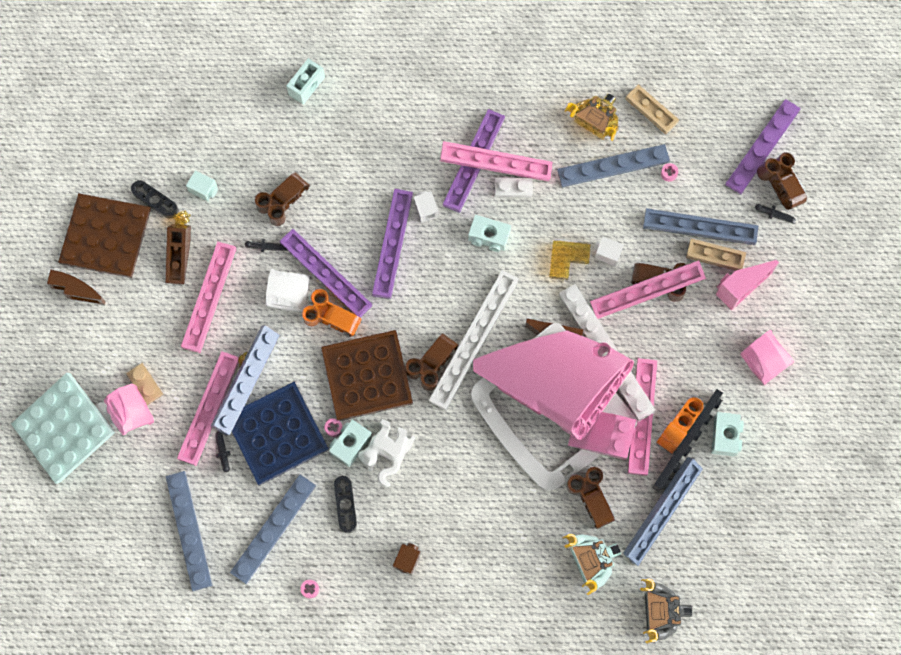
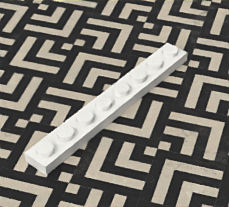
M503 270L501 271L429 399L430 403L445 411L447 410L473 360L476 358L518 283L519 278Z
M576 284L561 291L559 296L578 327L584 329L583 335L598 343L605 342L612 349L618 351ZM605 352L602 357L606 356L608 352ZM630 371L618 390L639 422L655 413L656 410Z

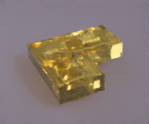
M553 240L549 278L568 280L570 263L589 264L591 244Z

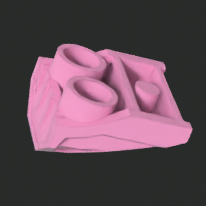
M771 330L763 334L740 354L750 370L763 385H766L794 362L776 340Z
M134 384L116 389L106 396L104 400L107 405V412L111 415L113 423L122 435L141 426L154 423L153 416L146 402L137 390L138 387Z

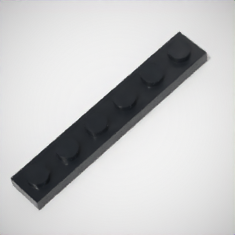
M718 389L715 390L652 488L659 492L661 488L664 490L671 482V479L668 477L672 472L676 474L682 465L679 462L681 457H687L692 449L689 445L693 440L697 441L702 434L700 428L703 424L707 426L712 419L711 411L713 408L717 410L723 402L720 398L723 392Z

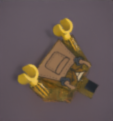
M607 94L603 100L598 96H594L592 99H586L576 104L568 103L564 112H571V118L575 115L574 122L602 140L606 136L611 137V141L614 140L615 134L618 131V116L616 115L617 109L612 106L616 101L613 95Z

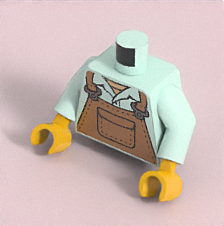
M583 534L563 536L562 539L566 538L569 541V544L564 545V547H571L570 550L585 582L582 588L587 586L590 591L586 594L590 595L596 589L603 586L611 576V568L614 566L611 558L621 555L619 546L615 543L606 547L603 539L599 540L595 536Z

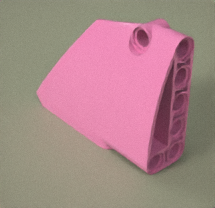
M564 331L521 342L473 360V371L494 384L511 398L535 413L543 414L557 423L562 430L576 439L582 440L630 373L634 361L612 349L605 342L598 343L570 331ZM605 352H608L606 356L602 357Z

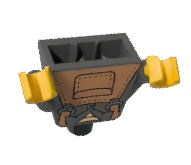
M641 579V581L646 583V587L640 588V590L650 591L645 593L647 631H644L643 634L647 633L649 635V640L645 641V643L648 644L667 639L681 625V617H692V606L680 605V597L663 584L656 583L652 579Z

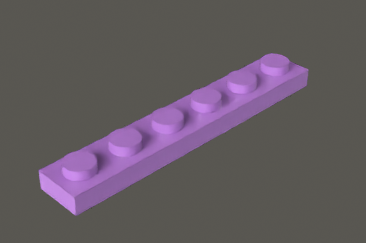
M787 99L783 101L725 184L740 195L743 193L757 173L758 167L764 163L801 110L800 107Z
M488 109L471 147L490 150L505 120V116ZM461 165L443 202V206L460 213L481 169Z
M394 189L372 296L386 299L392 298L413 192Z
M294 229L280 240V244L353 314L361 318L372 307V303Z

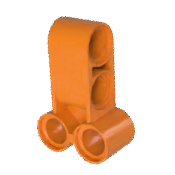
M315 290L311 295L313 306L305 307L302 312L305 324L312 327L321 322L327 326L331 325V328L342 333L346 332L350 334V337H353L362 319L330 303L325 290ZM321 296L325 298V301L322 303H317L315 301L318 297ZM309 313L316 314V317L312 320L306 318Z
M695 397L687 400L656 443L673 454L686 436L689 428L702 412V401ZM689 406L693 407L696 410V412L691 411L689 409ZM678 421H683L686 426L680 425Z

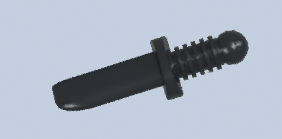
M761 204L755 205V210L769 215V219L774 217L795 224L796 219L793 216L775 210L776 206L772 205V208Z
M261 239V242L246 241L244 244L246 248H261V252H264V250L288 251L280 243L265 242V239Z
M217 431L215 437L219 453L216 454V458H220L222 470L227 473L230 471L228 456L231 454L230 451H226L223 433Z

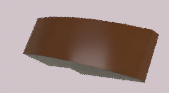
M50 269L47 284L51 289L63 290V294L68 299L105 305L106 301L102 296L82 280L64 272Z

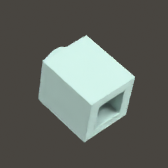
M196 170L186 185L190 193L206 201H209L211 197L213 198L218 190L214 179Z

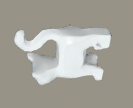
M382 419L379 424L381 430L372 438L369 447L359 451L358 457L363 464L368 466L369 471H372L376 464L378 455L392 462V467L384 468L377 477L378 483L386 488L390 486V483L385 480V477L396 474L400 469V464L405 454L411 449L415 436L408 435L407 430L399 427L397 439L389 438L390 422Z

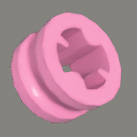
M668 163L662 167L661 177L665 181L670 182L677 178L678 168L676 165ZM668 169H671V172L675 174L672 173V176H668L666 172Z
M329 419L325 424L326 433L331 437H337L341 434V422L337 421V419ZM332 423H333L334 425H337V424H338V425H339V428L337 427V430H338V431H337V432H334L333 430L329 431L328 428H331V427H330V424H332Z
M306 580L302 583L300 589L303 596L309 599L317 596L319 586L315 581ZM307 584L310 586L315 585L313 589L315 592L313 594L305 593L304 590H307L305 588Z

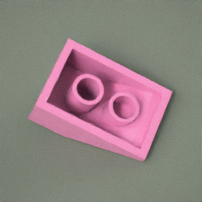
M774 260L737 270L731 275L726 274L717 286L718 291L716 295L733 310L773 273L779 262Z
M602 412L582 440H578L570 435L568 446L626 460L636 419Z

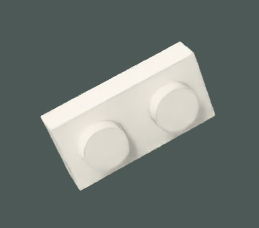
M495 178V197L532 198L533 178Z

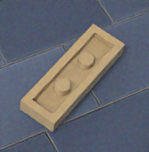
M639 84L625 98L665 135L679 122L676 116Z
M691 238L686 258L737 271L743 269L747 252Z

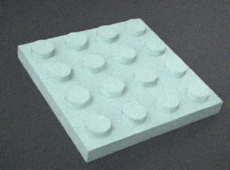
M70 373L63 375L11 423L55 484L64 480L115 433Z

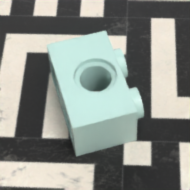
M308 58L286 85L289 96L304 105L325 78L323 67Z
M475 215L468 235V241H471V244L475 246H488L490 250L495 252L504 251L511 232V225ZM487 232H491L494 234V236L488 238L484 234Z
M723 412L715 414L711 454L736 456L738 452H741L742 440H739L740 432H743L744 422L741 421V415ZM726 430L730 431L733 436L732 439L726 438L723 432Z
M353 419L350 423H345L341 429L342 434L338 439L335 438L329 446L331 448L329 450L330 454L348 467L353 464L358 457L359 451L363 450L372 437V433ZM349 438L355 440L351 447L344 445V442Z

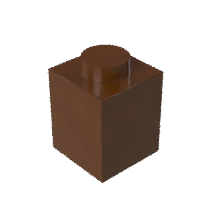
M411 543L407 545L402 544L393 563V568L412 576L421 555V551H418L419 547Z

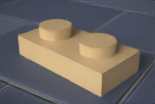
M143 363L126 373L131 382L138 387L137 390L147 405L164 395Z

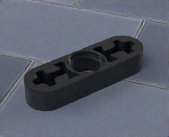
M138 180L132 184L131 191L133 195L164 217L170 219L178 214L176 203L146 182ZM143 186V189L145 192H147V195L145 196V194L141 191L138 192L136 188H141ZM152 196L160 197L159 202L156 204L150 203V199ZM163 203L169 208L172 206L173 211L167 212L165 207L162 206Z
M339 476L334 481L339 527L344 533H352L357 528L352 482L347 476ZM341 480L349 483L348 486H345L346 494L350 492V496L342 495L338 497V494H342L341 487H338L341 484ZM344 499L351 501V507L348 510L340 508V503ZM353 512V515H349V520L354 522V524L350 526V529H347L346 526H342L343 523H346L345 515L341 517V513L348 514Z

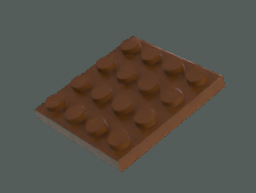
M78 193L58 263L132 278L151 208Z
M396 330L321 347L337 421L413 405Z

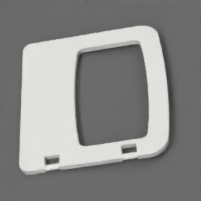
M553 323L535 338L566 330L562 325ZM484 378L473 386L471 392L472 401L502 445L541 488L546 490L559 488L570 477L577 474L601 455L581 449L555 471H547L516 437L494 406L489 395L496 386ZM617 393L614 394L602 411L636 419ZM570 465L573 471L564 477L560 471Z

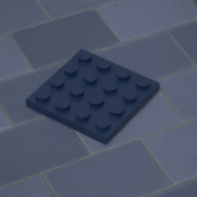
M295 381L244 406L232 429V433L258 486L329 451Z

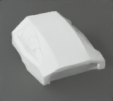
M271 269L266 291V306L286 311L303 312V309L306 307L310 275L287 273Z

